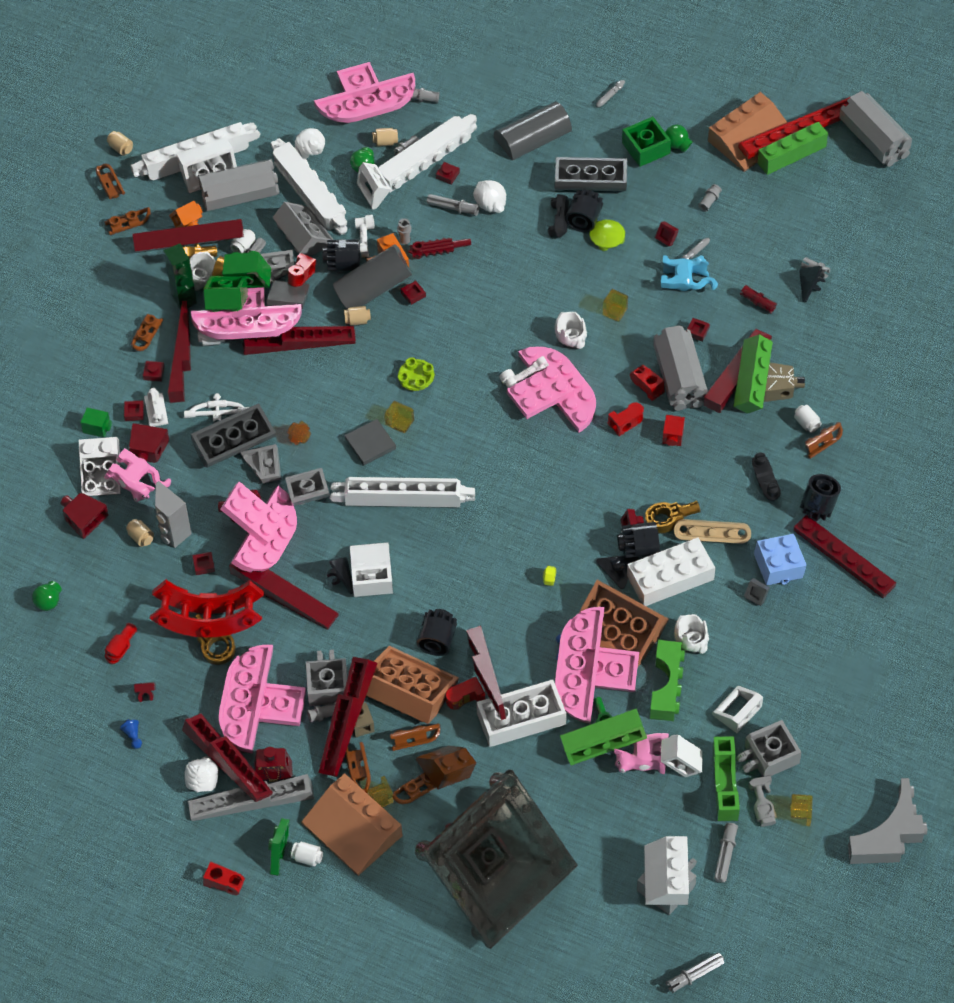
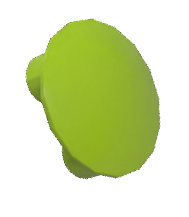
M605 219L596 223L594 229L590 231V238L600 250L606 251L609 248L617 247L624 243L625 230L619 222Z
M413 357L408 358L398 372L400 384L412 391L427 388L433 382L435 376L431 363Z

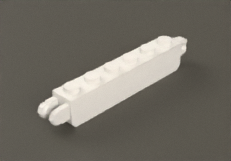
M470 114L463 119L459 116L452 117L381 165L378 169L391 188L390 193L400 188L408 180L413 179L420 172L428 169L436 161H440L445 155L453 152L461 144L466 143L471 138V133L477 128L476 115Z
M239 122L141 155L142 160L132 164L131 169L134 177L148 175L149 179L156 180L180 172L177 153L225 137L233 147L234 153L246 150L249 146L248 142L257 140L260 137V132L256 130L257 126L254 123L242 125Z
M280 138L271 142L274 165L324 228L327 230L334 228L339 234H346L348 229L346 226L345 208L342 204H338L335 195L327 190V186L323 181L319 180L314 169L311 170L307 160L300 156L297 147H293L290 142L285 143Z
M348 477L345 479V482L332 483L331 490L334 492L330 495V499L333 502H345L346 506L460 507V503L475 501V488L461 485L458 479Z

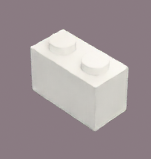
M672 735L661 742V762L686 778L702 773V750L680 735Z

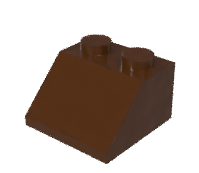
M449 745L415 759L437 790L470 778L477 763L466 748Z

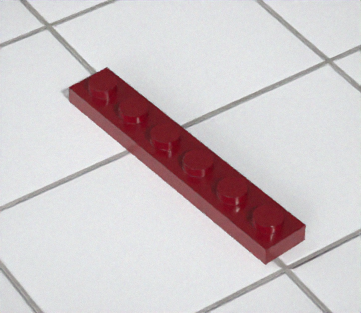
M805 515L794 526V532L880 597L884 598L896 586V582L812 518H808V515Z

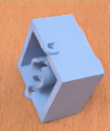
M794 534L759 540L756 543L754 556L766 585L776 583L785 585L791 580L803 578L807 565Z

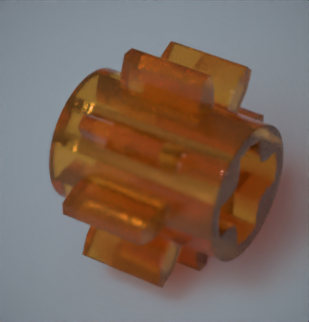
M300 421L299 424L293 422L287 431L290 441L296 445L299 442L302 444L306 443L311 435V432L308 431L310 429L308 424Z

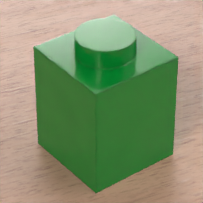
M86 408L80 422L83 433L103 438L106 432L110 431L112 425L108 412L92 408Z

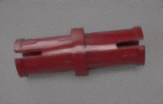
M747 285L741 290L740 295L753 302V305H758L770 314L775 310L777 303L766 298L763 293H758Z

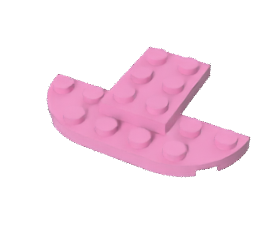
M370 62L337 71V76L344 92L314 100V105L324 117L344 123L356 122L392 112L403 107L412 98L415 90L414 73L378 82Z
M264 287L247 288L248 298L243 308L239 311H191V319L199 332L216 340L277 337L297 324L301 317L302 307L301 304L265 306Z
M528 347L518 351V356L527 367L533 365L542 356H544L549 364L545 369L534 372L533 376L507 389L508 396L525 418L528 419L557 404L578 433L587 428L593 420L596 398L592 388L570 360L559 351L547 347Z
M238 482L220 509L248 532L231 562L236 567L247 572H264L276 564L296 530L297 516L295 508L292 505L289 494L280 486L274 489L267 503H264L242 483Z
M604 607L585 609L570 619L562 631L555 678L557 691L565 711L573 718L589 724L591 723L595 688L635 692L639 652L600 647Z
M259 645L249 648V651L234 659L226 675L219 709V724L223 736H227L232 744L243 752L253 753L259 722L300 726L306 687L267 683L273 645Z

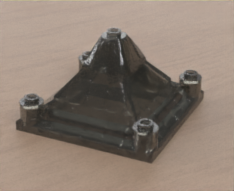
M510 769L505 773H494L489 780L490 788L473 802L467 810L459 815L434 840L421 841L415 848L416 857L420 861L429 864L472 925L471 934L473 938L483 942L489 949L495 946L578 866L514 771Z

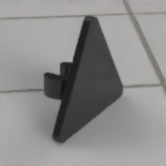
M822 266L800 269L803 302H807L813 288L816 291L821 290L816 284L819 281L825 282L824 278L820 276Z
M624 555L598 558L596 563L620 589H624L629 579L627 576L628 564L637 561L639 557L625 559Z
M344 557L330 561L329 563L333 569L328 570L327 577L335 576L336 578L332 580V584L337 585L341 580L350 594H353V582L348 559Z

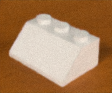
M226 137L176 154L179 168L189 193L201 190L198 175L237 166L233 147Z
M666 836L644 845L645 905H688L687 836Z

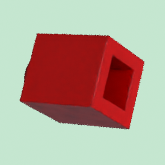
M666 415L662 444L681 446L685 417Z

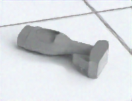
M771 775L755 778L749 782L748 786L750 790L755 791L757 801L754 805V811L757 821L761 823L762 827L774 825L776 823L775 818H777L772 802L764 797L762 790L765 788L767 793L771 792L769 787L772 782Z

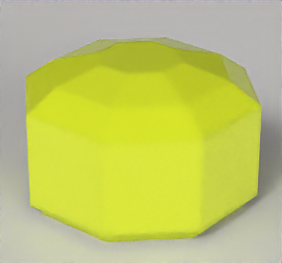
M547 566L543 572L544 585L553 586L556 568Z

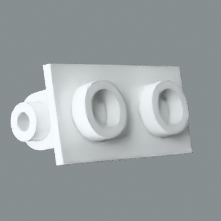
M155 388L149 389L148 396H144L149 425L156 427L169 424L163 393L159 394Z

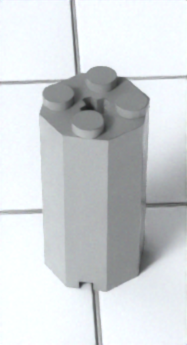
M861 91L851 96L847 100L849 104L846 107L843 105L840 109L839 118L888 167L908 157L912 138L869 93L865 94Z
M272 159L198 175L206 210L210 211L280 194L278 184H275L278 183L276 172L273 171Z
M682 326L664 328L660 336L658 334L654 336L653 346L671 406H674L676 411L701 407L704 404L703 401L707 394V387L691 332L688 329L685 331Z

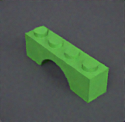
M658 640L655 667L666 673L669 682L662 689L652 692L650 719L674 721V715L679 714L680 702H676V696H681V685L678 684V679H682L683 667H679L680 662H684L685 650H681L682 642Z
M734 736L714 737L712 749L717 820L738 821L740 808L736 787Z

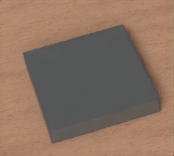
M274 280L267 298V305L301 304L303 309L310 290V284L294 287L289 285L288 282Z
M378 419L345 435V440L363 465L396 449L395 443Z

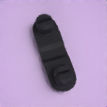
M558 194L557 197L551 199V207L553 209L557 208V214L555 215V224L548 228V234L551 237L557 236L561 238L567 232L565 216L569 209V199L565 195Z
M759 452L752 459L755 475L764 496L769 501H774L780 497L781 490L774 477L768 458L764 453Z

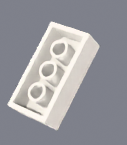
M695 538L628 564L627 576L641 603L648 606L713 581L715 566L700 539Z
M554 680L502 694L501 697L506 716L504 720L500 719L489 698L477 702V715L489 747L566 725V711Z

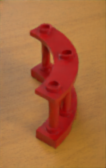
M167 579L152 590V595L161 601V607L150 615L149 619L179 634L205 638L227 636L246 630L262 620V617L253 610V603L264 596V591L250 580L222 595H217V593L191 594L188 593V590L174 585ZM169 605L181 609V614L170 610ZM245 607L243 610L234 614V610ZM189 612L204 613L203 619L190 618ZM226 612V616L223 618L211 619V614Z

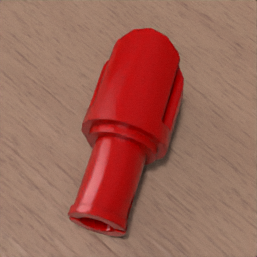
M127 623L122 632L114 635L106 646L105 659L109 664L118 663L130 648L129 641L137 632V627L132 623Z

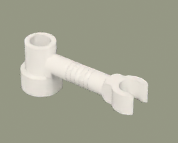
M373 214L365 215L362 218H355L356 229H360V252L362 257H369L367 230L375 229Z
M542 356L521 373L515 375L511 369L502 372L499 378L507 388H510L525 377H528V375L545 369L549 364L544 356Z

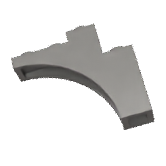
M901 778L899 801L893 813L885 822L867 833L849 837L848 851L850 864L900 862L901 855L905 854L904 843H922L924 835H927V823L923 822L922 815H917L916 804H912L914 787L910 786L909 778Z

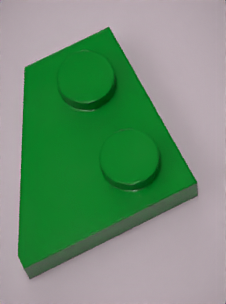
M281 818L279 826L274 828L273 838L269 840L268 850L271 851L270 874L278 876L280 872V859H283L287 845L290 819Z

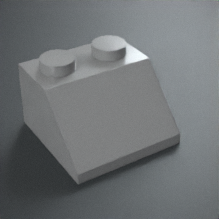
M322 468L285 478L293 506L330 497Z

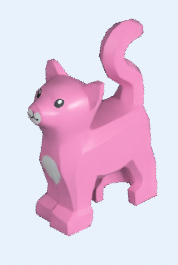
M124 448L116 460L120 463L124 462L127 468L124 470L119 465L113 463L104 478H113L122 488L131 492L136 502L145 498L148 499L149 493L154 491L155 488L139 482V480L145 474L150 473L156 485L160 481L159 472L150 466L145 459L137 457ZM169 478L164 482L160 481L167 488L171 485V479Z
M655 733L646 735L647 739L632 744L634 746L633 754L614 749L616 754L615 766H617L621 773L632 769L640 771L655 769L660 774H665L666 765L661 762V742L663 739L669 738V734Z

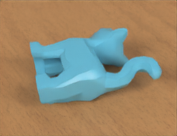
M700 255L692 260L685 258L669 259L668 256H663V273H675V276L671 278L667 275H662L661 288L687 291L699 290L706 284H711L712 290H715L718 283L714 278L709 277L707 271L709 262L704 259V256ZM692 273L706 276V278H703L699 283H695L692 280Z

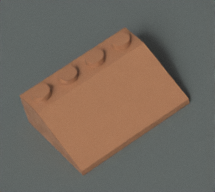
M759 92L710 126L708 142L745 172L758 163V155L747 159L738 148L739 143L788 122L774 103Z
M596 580L580 610L581 612L588 608L604 607L600 647L639 652L638 667L660 637L669 618L599 580Z
M388 646L374 660L378 664L366 696L429 724L445 703L447 690L456 685L459 677Z
M345 773L326 790L301 822L358 876L403 836L402 825Z

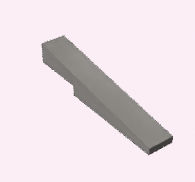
M308 774L271 784L264 781L273 793L271 796L257 802L241 788L188 801L190 817L192 821L315 799L312 782Z

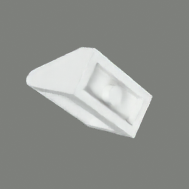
M364 162L361 164L357 184L371 208L376 209L391 191V188L377 165ZM367 181L373 189L372 194L365 184Z
M737 686L712 712V715L738 733L762 707L763 696L752 690ZM739 695L748 701L735 716L723 713Z

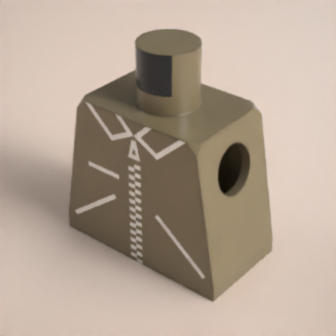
M769 363L764 402L793 398L794 388L805 387V377H794V368L792 366Z

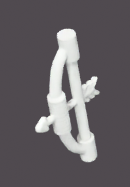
M216 393L213 397L214 401L201 403L192 407L189 411H184V418L213 415V422H215L216 420H221V415L236 414L249 407H244L242 404L232 401L219 400L221 396ZM232 406L238 409L219 410V407ZM205 407L215 408L214 411H196Z

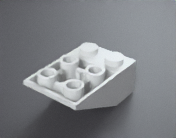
M117 437L79 440L82 493L88 496L121 494L120 485L113 478H104L113 463L120 467V462L116 460L120 455L119 439Z
M377 543L350 546L354 597L393 594L389 544Z

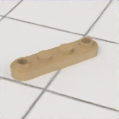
M681 519L674 526V534L681 540L699 538L700 541L746 543L751 538V529L745 523ZM686 526L687 530L683 532L680 530V527ZM743 529L745 534L739 535L738 531Z

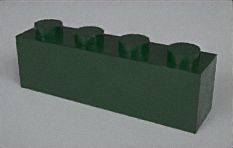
M181 243L163 250L171 295L179 309L181 310L182 301H187L188 308L197 304L190 259Z

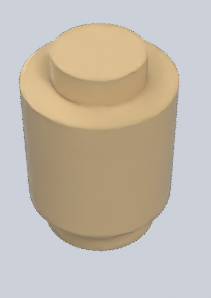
M375 129V132L372 133L373 143H376V146H391L394 143H398L397 129Z
M116 131L108 135L107 142L109 146L119 154L126 155L132 151L133 142L125 135Z
M366 306L348 307L347 310H344L345 324H350V326L368 324L367 320H371L370 309H366Z
M134 519L128 523L126 527L127 533L139 546L143 547L151 544L154 533L141 520Z

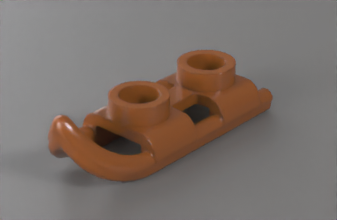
M102 164L96 167V174L109 199L125 194L113 168L109 164ZM104 168H108L110 170V172L101 175L99 171Z
M150 208L129 211L123 216H113L104 221L106 226H111L112 231H109V235L143 225L150 217ZM147 212L146 217L139 221L138 215ZM123 223H129L128 226L122 227Z
M147 314L133 337L131 349L137 351L147 349L163 319H157L154 315ZM150 328H154L152 333L148 332ZM137 340L146 342L142 347L135 345Z
M840 422L824 428L820 435L807 439L805 447L808 448V458L811 459L841 438L843 429ZM838 429L837 436L833 438L832 432ZM823 442L824 445L822 447H819L818 444Z
M440 724L416 726L412 730L407 731L397 730L390 734V738L395 740V746L392 747V750H400L434 741L440 734ZM436 729L434 735L427 739L426 732ZM415 738V742L407 743V739Z
M360 742L361 749L349 752L347 747L345 754L351 779L357 784L356 780L362 781L367 777L366 786L363 789L367 793L371 776L364 744ZM361 761H364V766H361ZM351 763H354L356 768H352Z
M424 772L398 788L392 794V798L399 804H408L436 787ZM426 785L427 789L421 792L419 788ZM405 790L410 798L402 800L397 795Z

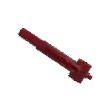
M443 238L442 240H429V242L417 241L413 245H409L410 250L408 253L412 254V257L415 259H420L423 256L428 257V255H442L445 252L449 254V252L454 251V248L471 246V239L452 241V238Z

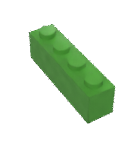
M819 122L803 128L759 149L758 165L767 175L825 148L827 146L828 132Z
M760 334L747 338L743 342L734 407L747 414L763 409L773 342Z
M637 708L560 735L570 765L647 739Z

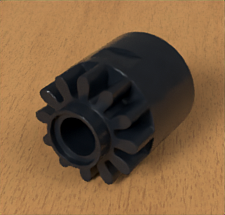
M584 188L582 192L577 190L565 216L567 225L578 232L592 231L604 204L602 202L603 198H598L599 194L593 190H586Z
M359 239L327 240V247H323L322 256L323 264H327L328 271H353L360 266Z
M825 474L811 476L800 508L803 509L802 513H807L808 518H813L816 521L820 518L824 521L826 517L830 518L841 491L839 482Z
M656 522L621 526L622 531L621 534H617L619 551H624L625 559L651 556L660 552Z
M429 609L428 612H425L422 628L416 641V645L421 651L435 656H444L449 653L457 626V619L452 618L453 614L444 609H435L434 611Z

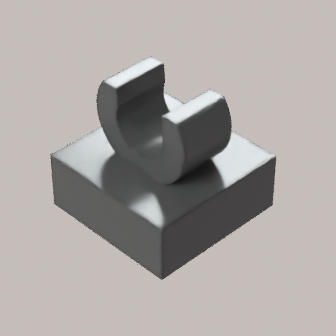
M753 578L749 582L744 597L761 606L766 599L770 587Z

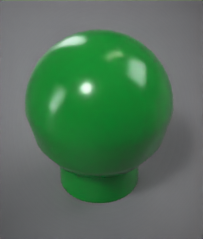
M671 125L665 131L671 139V148L680 149L684 153L693 143L688 138L687 130L681 125Z
M368 147L355 151L350 158L352 169L358 173L359 167L363 162L374 164L373 151Z
M49 581L48 584L38 586L32 594V601L36 608L42 611L54 609L59 602V594L62 591L61 586L55 581Z

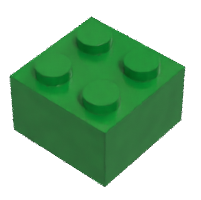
M653 116L622 129V144L639 167L670 154L671 139Z
M249 251L248 253L233 252L231 254H224L223 276H246L247 288H270L271 267L259 252Z
M210 276L204 287L205 310L213 312L229 310L236 312L243 308L248 298L246 276Z

